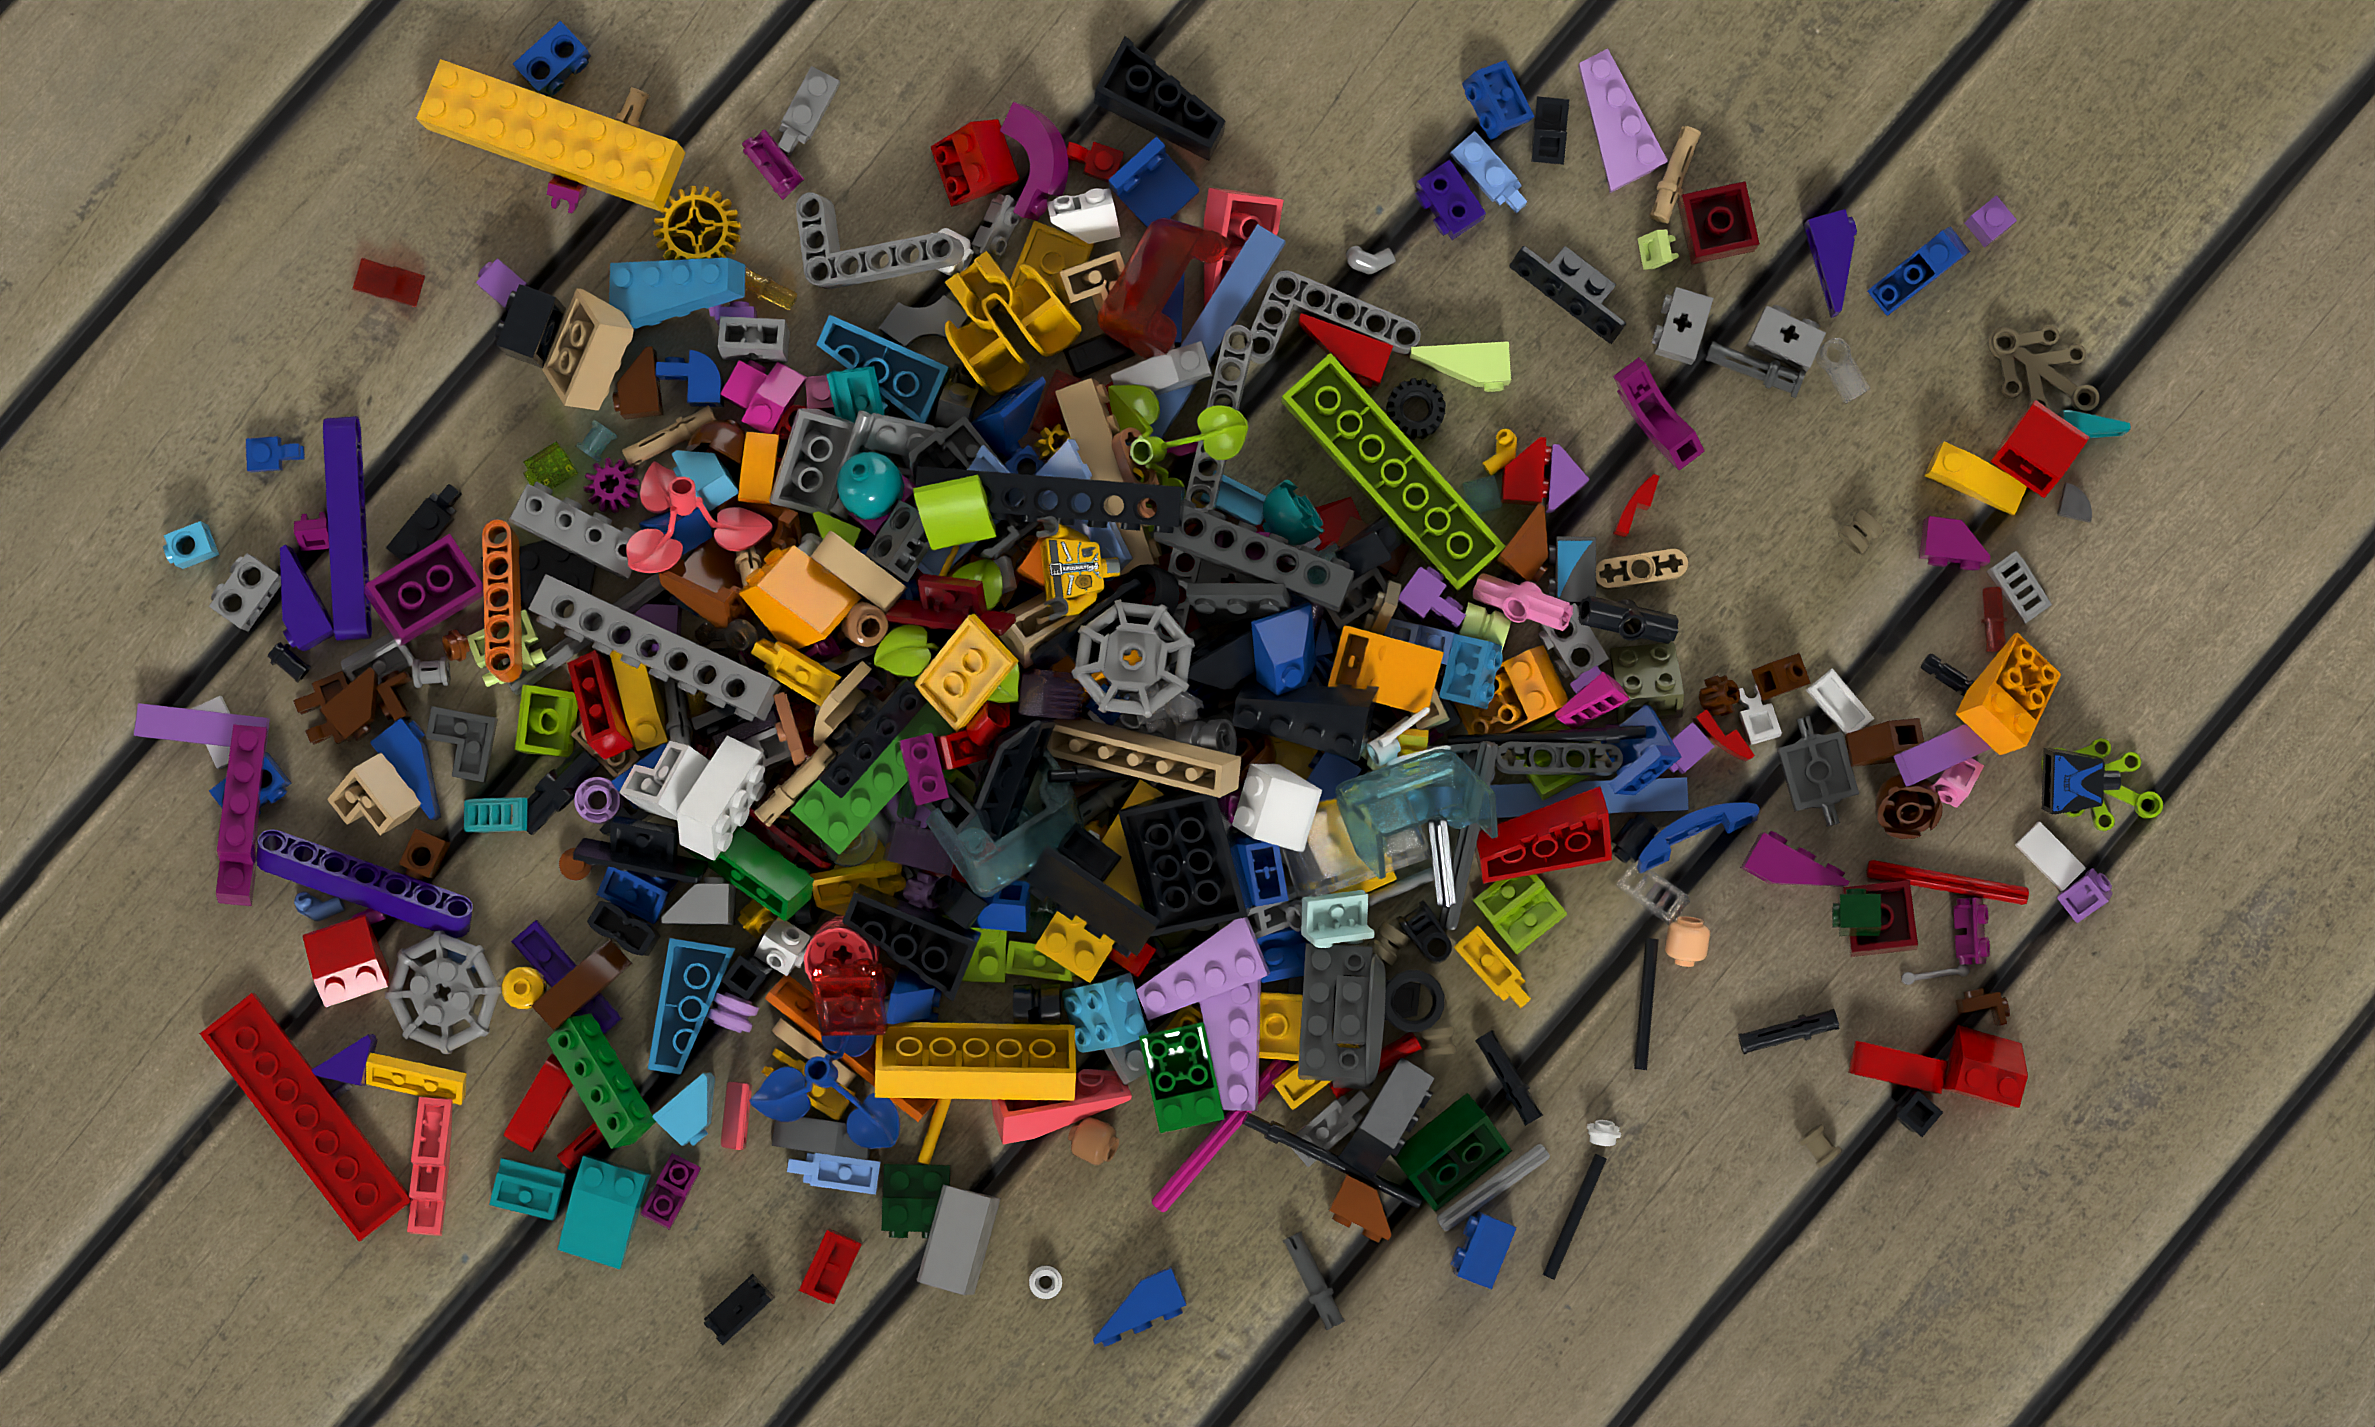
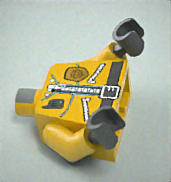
M1055 517L1037 518V522L1040 521L1044 525V530L1036 532V536L1038 538L1050 537L1040 544L1046 602H1044V605H1047V607L1052 606L1054 609V614L1048 616V618L1052 621L1061 616L1078 615L1096 601L1097 594L1104 589L1103 578L1120 576L1118 557L1101 558L1099 543L1091 542L1087 535L1058 523Z

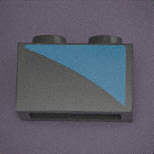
M1556 537L1554 545H1548V564H1554V577L1548 578V595L1569 602L1570 605L1574 603L1580 605L1582 600L1587 598L1588 595L1596 597V537Z

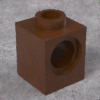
M415 828L399 865L406 867L405 874L423 881L425 876L435 879L451 843ZM426 847L431 853V859L426 865L421 866L416 860V855L421 848Z

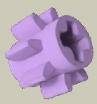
M918 872L917 878L912 877L906 882L903 896L909 901L908 903L930 912V908L935 909L939 906L932 900L931 892L940 878Z

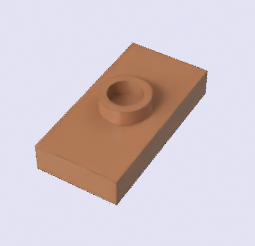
M782 692L773 695L780 717V722L774 724L780 742L787 740L794 766H798L806 761V757L787 694Z

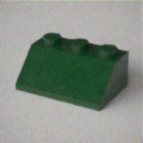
M1466 1093L1409 1138L1396 1157L1392 1154L1390 1155L1430 1207L1436 1212L1512 1152V1150L1488 1116L1471 1096Z

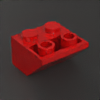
M999 119L970 122L930 146L951 207L999 192L1019 180L1005 136L1000 132L1001 125Z
M2035 400L2002 440L1990 462L2045 498L2063 477L2090 437Z

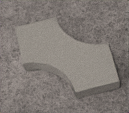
M943 295L934 304L923 308H912L898 302L879 329L907 348L915 340L925 336H939L948 340L944 329L945 323L950 320L957 328H961L969 316L963 308Z

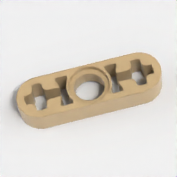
M1678 549L1604 559L1596 565V585L1602 589L1610 590L1674 580L1686 572L1688 559ZM1669 556H1673L1675 561L1681 562V565L1676 568V573H1672L1671 569L1667 567L1658 570L1661 576H1655L1656 565L1652 559L1653 557H1658L1657 564L1667 562ZM1637 560L1645 561L1650 568L1648 576L1645 578L1635 577L1631 571L1633 562ZM1626 562L1625 574L1629 581H1623V575L1614 576L1612 583H1607L1606 578H1600L1599 573L1604 571L1605 566H1609L1611 571L1622 569L1620 563Z
M782 1017L771 1030L776 1036L808 1060L816 1056L825 1058L827 1054L832 1055ZM839 1059L833 1061L832 1063L838 1069L837 1082L848 1088L857 1074Z

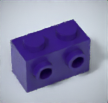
M1450 160L1417 181L1416 189L1418 191L1415 193V196L1424 209L1428 207L1431 209L1436 217L1433 219V222L1443 236L1448 234L1450 239L1454 240L1484 220L1485 210Z

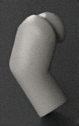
M1358 246L1350 247L1346 252L1348 264L1353 269L1365 274H1374L1396 262L1389 248L1375 255L1363 251Z

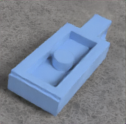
M1475 131L1450 152L1451 157L1492 202L1495 201L1499 206L1506 202L1516 214L1526 206V199L1518 191L1522 187L1518 178Z
M807 1153L806 1160L790 1158L788 1160L787 1172L804 1174L803 1183H810V1186L876 1195L881 1161L821 1153Z

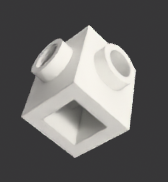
M777 917L763 935L754 956L785 976H788L795 966L801 968L804 964L806 947L812 937L789 922H785Z

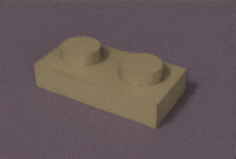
M1389 580L1384 592H1377L1372 605L1374 612L1372 615L1367 613L1361 630L1380 635L1384 634L1397 608L1401 584Z

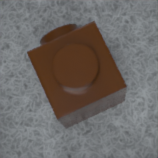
M1800 653L1751 670L1762 701L1811 684Z

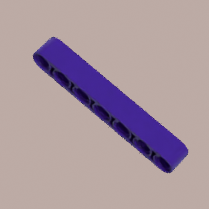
M358 416L325 418L323 420V445L334 634L337 641L370 639L372 636L371 603L364 594L365 584L369 582L360 421Z
M266 830L258 837L256 862L257 866L267 873L434 932L444 931L446 935L454 938H461L470 931L473 905L470 899L463 895L279 830Z

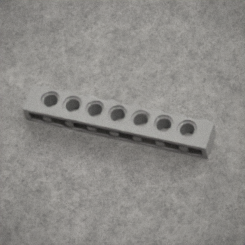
M545 574L528 609L538 615L537 622L551 629H554L556 624L566 628L565 635L579 642H582L584 637L594 641L592 645L594 649L609 656L612 650L622 654L620 660L637 669L640 664L650 667V675L665 682L671 677L679 681L678 688L693 695L699 690L707 694L706 701L718 707L724 708L727 703L736 708L734 714L751 722L754 717L763 721L766 720L774 703L773 695L778 694L782 687L781 684L772 678ZM570 604H574L572 615L564 618L565 608ZM598 617H602L601 627L596 631H592L593 621ZM626 630H630V639L626 643L620 644L621 634ZM658 643V653L653 657H648L649 647ZM687 656L688 662L686 667L677 671V661L681 657ZM715 669L716 677L714 681L705 684L704 678L706 673ZM739 683H744L745 690L743 694L739 697H734V687Z

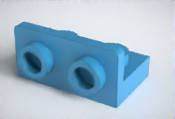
M1454 634L1439 698L1487 709L1495 693L1494 680L1496 672L1501 667L1503 660L1502 646L1490 641Z

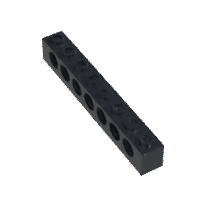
M917 466L916 488L978 475L982 485L987 486L992 493L991 500L987 503L992 519L1009 520V514L1022 515L1023 522L1041 523L1040 521L1037 522V518L1053 516L1062 525H1074L1075 519L1088 520V527L1107 528L1108 522L1121 523L1120 529L1140 531L1142 524L1154 525L1153 532L1173 533L1174 527H1182L1185 487ZM1014 488L1021 489L1025 496L1023 504L1019 507L1013 506L1009 501V494ZM1048 490L1053 491L1058 498L1057 505L1051 510L1045 508L1042 504V496ZM1080 493L1088 495L1091 501L1090 508L1086 512H1080L1075 507V498ZM1114 495L1120 497L1124 503V508L1118 515L1112 514L1107 507L1108 500ZM1146 498L1154 500L1157 505L1155 515L1150 518L1144 516L1140 510V505Z

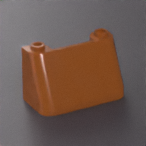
M738 494L715 508L717 515L726 508H744L765 517L772 523L773 528L771 532L754 546L756 554L761 559L760 568L766 564L764 558L774 549L780 548L784 550L793 545L798 547L801 544L802 533L797 512L775 504L738 501ZM713 528V529L711 530L712 533H713V535H714V532H715L716 528ZM714 536L700 544L685 562L680 559L670 569L658 572L662 587L720 632L731 637H737L756 615L739 594L743 589L741 575L735 568L736 552L719 546L715 542Z

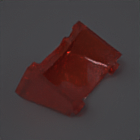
M1160 218L1153 221L1147 227L1097 315L1099 327L1106 334L1144 358L1166 355L1175 341L1177 328L1175 323L1161 312L1192 259H1197L1206 264L1215 263L1225 255L1232 241L1213 230L1173 219Z

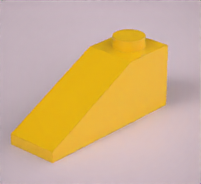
M1945 441L1937 446L1924 475L1929 479L2013 516L2027 486L1978 456Z
M612 650L610 657L625 719L637 751L667 743L670 740V736L666 733L668 714L655 678L649 674L651 668L640 664L638 669L620 660L622 654Z

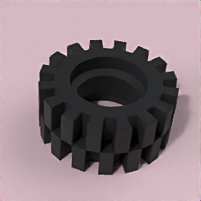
M1411 378L1407 382L1404 380L1392 390L1386 405L1387 416L1405 436L1410 437L1412 440L1416 438L1424 439L1436 432L1445 415L1446 403L1443 400L1442 392L1436 389L1437 386L1434 383L1432 385L1429 384L1426 379L1416 380V378ZM1411 397H1420L1428 405V414L1420 421H1412L1404 414L1403 405Z

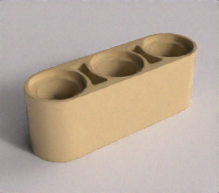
M832 531L828 532L810 556L867 601L883 610L885 614L896 604L907 589L896 578Z

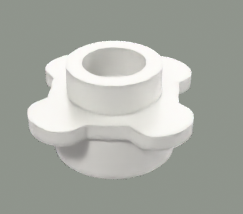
M1596 1120L1595 1124H1587L1588 1134L1590 1135L1589 1141L1593 1144L1613 1146L1616 1144V1138L1621 1137L1619 1127L1615 1126L1611 1121Z

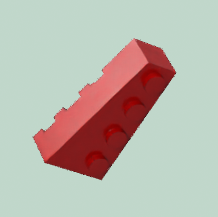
M1601 786L1479 831L1475 852L1482 882L1488 883L1611 861L1612 849L1609 814Z

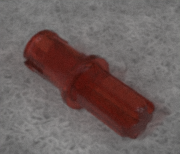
M1987 587L1982 591L1984 619H1981V623L1985 624L1986 652H1999L2006 644L2004 622H2007L2008 619L2004 618L2001 587Z

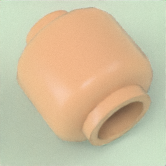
M1680 916L1677 921L1669 925L1665 952L1675 959V964L1693 967L1695 962L1706 958L1710 930L1703 925V920L1695 917Z

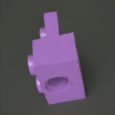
M1429 566L1426 570L1419 567L1400 593L1398 607L1420 624L1426 615L1429 614L1455 632L1466 616L1461 612L1464 607L1449 596L1445 600L1440 597L1447 585L1442 582L1444 577L1439 572Z

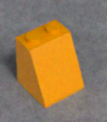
M795 545L784 550L776 548L764 558L766 564L762 568L754 570L746 577L745 581L747 584L739 592L740 596L778 641L796 650L826 639L849 613L850 609L862 598L858 592Z

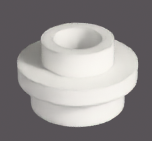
M1040 1266L1032 1272L1029 1286L1035 1296L1042 1299H1050L1059 1293L1062 1287V1277L1054 1267ZM1049 1276L1052 1279L1051 1287L1043 1288L1039 1282L1040 1278Z

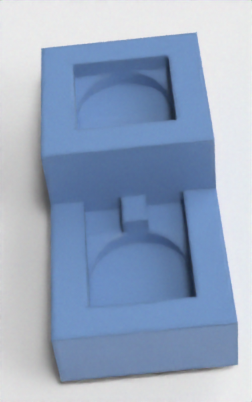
M1391 618L1384 636L1444 652L1441 664L1447 665L1454 634L1457 633Z

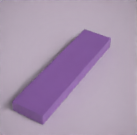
M138 703L134 736L230 747L233 724L267 727L268 731L270 719Z
M1963 724L1893 757L1907 787L1987 751L1991 747L1967 724Z

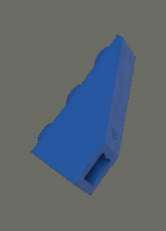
M1950 226L1942 230L1867 290V292L1885 315L1888 316L1971 251Z
M1172 1267L1141 1279L1093 1338L1094 1344L1102 1342L1104 1347L1122 1340L1120 1334L1133 1329L1134 1334L1152 1327L1151 1320L1163 1316L1166 1321L1182 1314L1181 1307L1186 1306L1187 1303Z

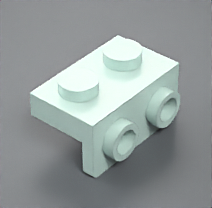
M1364 890L1302 897L1301 935L1318 948H1329L1333 946V943L1340 942L1359 944L1363 942V939L1374 938V930L1367 925L1368 893Z

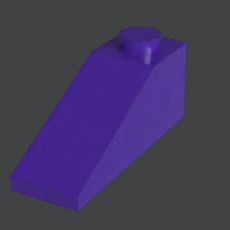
M1846 209L1808 219L1803 225L1830 318L1836 317L1842 311L1855 241L1854 236L1857 235L1855 221L1852 216H1847Z
M285 544L280 547L282 621L287 628L283 633L292 648L297 646L298 649L306 652L335 635L333 620L293 548Z

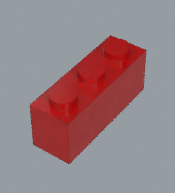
M597 650L567 662L587 744L604 760L633 748L634 745L625 719L613 666Z

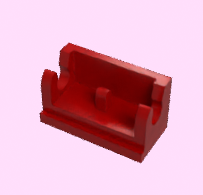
M830 1228L826 1230L799 1291L825 1303L835 1304L862 1243Z

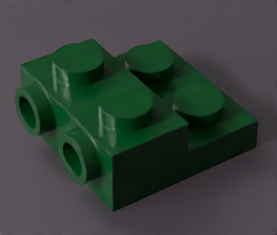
M884 1164L881 1231H889V1238H908V1232H922V1238L928 1239L943 1184L950 1186L951 1165Z

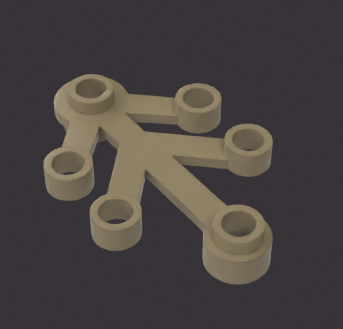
M2003 326L1995 329L1989 335V351L1993 356L1999 358L2004 378V382L2001 385V393L2004 397L2013 399L2022 392V383L2016 378L2014 359H2016L2025 366L2031 399L2027 409L2035 400L2049 409V403L2044 398L2041 378L2071 398L2073 408L2079 412H2089L2099 403V393L2093 386L2083 385L2078 387L2049 366L2062 363L2070 365L2080 364L2086 358V350L2083 346L2075 344L2068 349L2039 354H2031L2023 348V346L2037 343L2046 347L2054 345L2060 337L2056 327L2046 326L2039 331L2018 334L2014 329ZM2045 331L2053 333V341L2050 342L2044 339L2043 334ZM2000 338L2008 340L2009 347L2007 349L1999 346L1998 341ZM2075 349L2080 352V360H2073L2071 358V350ZM2007 383L2015 384L2017 392L2014 394L2009 393L2006 389ZM2080 394L2088 397L2089 402L2087 405L2079 403L2078 397Z

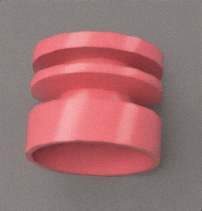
M845 915L835 916L825 921L810 940L804 955L805 971L811 983L821 991L832 995H848L859 990L871 976L880 956L879 946L876 947L842 922ZM841 946H846L847 952L850 953L848 957L843 956V950H840Z

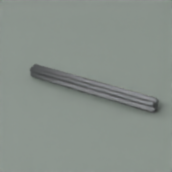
M1488 741L1479 743L1452 861L1456 903L1449 908L1442 906L1439 917V925L1448 930L1456 929L1458 926L1497 757L1498 745Z

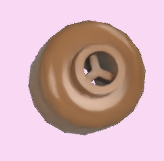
M866 601L856 603L841 621L842 630L846 637L857 645L864 647L874 646L881 642L888 630V620L883 610Z
M1087 1117L1081 1123L1076 1122L1068 1135V1140L1072 1141L1071 1151L1073 1155L1093 1165H1100L1104 1161L1109 1162L1112 1160L1119 1146V1138L1116 1137L1115 1128L1094 1117Z

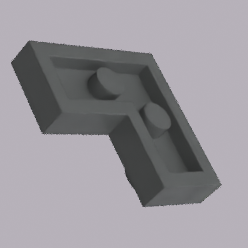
M431 706L425 739L457 744L452 777L486 783L498 718Z

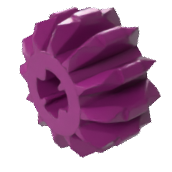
M605 458L604 469L596 462L593 464V468L598 473L596 475L586 473L585 478L593 482V484L584 486V491L586 493H594L588 501L592 505L600 501L599 510L601 512H605L610 504L612 512L616 514L619 512L618 503H622L626 509H629L631 505L626 498L628 496L638 498L639 494L630 488L640 485V481L636 478H630L634 475L635 469L628 467L624 470V460L619 459L613 467L612 460ZM612 478L619 483L618 486L614 487L613 493L605 488V486L610 484V479Z

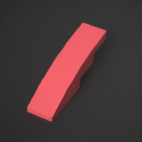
M419 1097L411 1156L413 1168L409 1198L413 1201L410 1204L407 1227L409 1234L442 1236L450 1160L452 1099Z

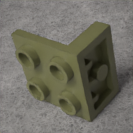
M1673 642L1669 644L1658 643L1610 649L1614 680L1622 686L1630 698L1624 704L1616 707L1617 723L1625 722L1644 705H1650L1659 719L1683 717L1684 690L1676 647Z

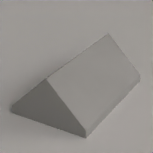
M798 409L769 502L811 514L820 511L831 516L832 513L829 511L835 505L838 496L836 488L838 469L855 423L820 409Z
M943 1184L917 1282L961 1295H974L1001 1198Z

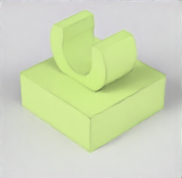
M1667 229L1656 230L1637 238L1643 270L1655 269L1679 257L1678 253H1671L1670 243L1676 241L1675 236L1668 235Z

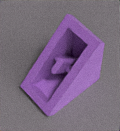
M1559 444L1551 446V463L1548 471L1549 493L1546 499V513H1553L1590 480Z

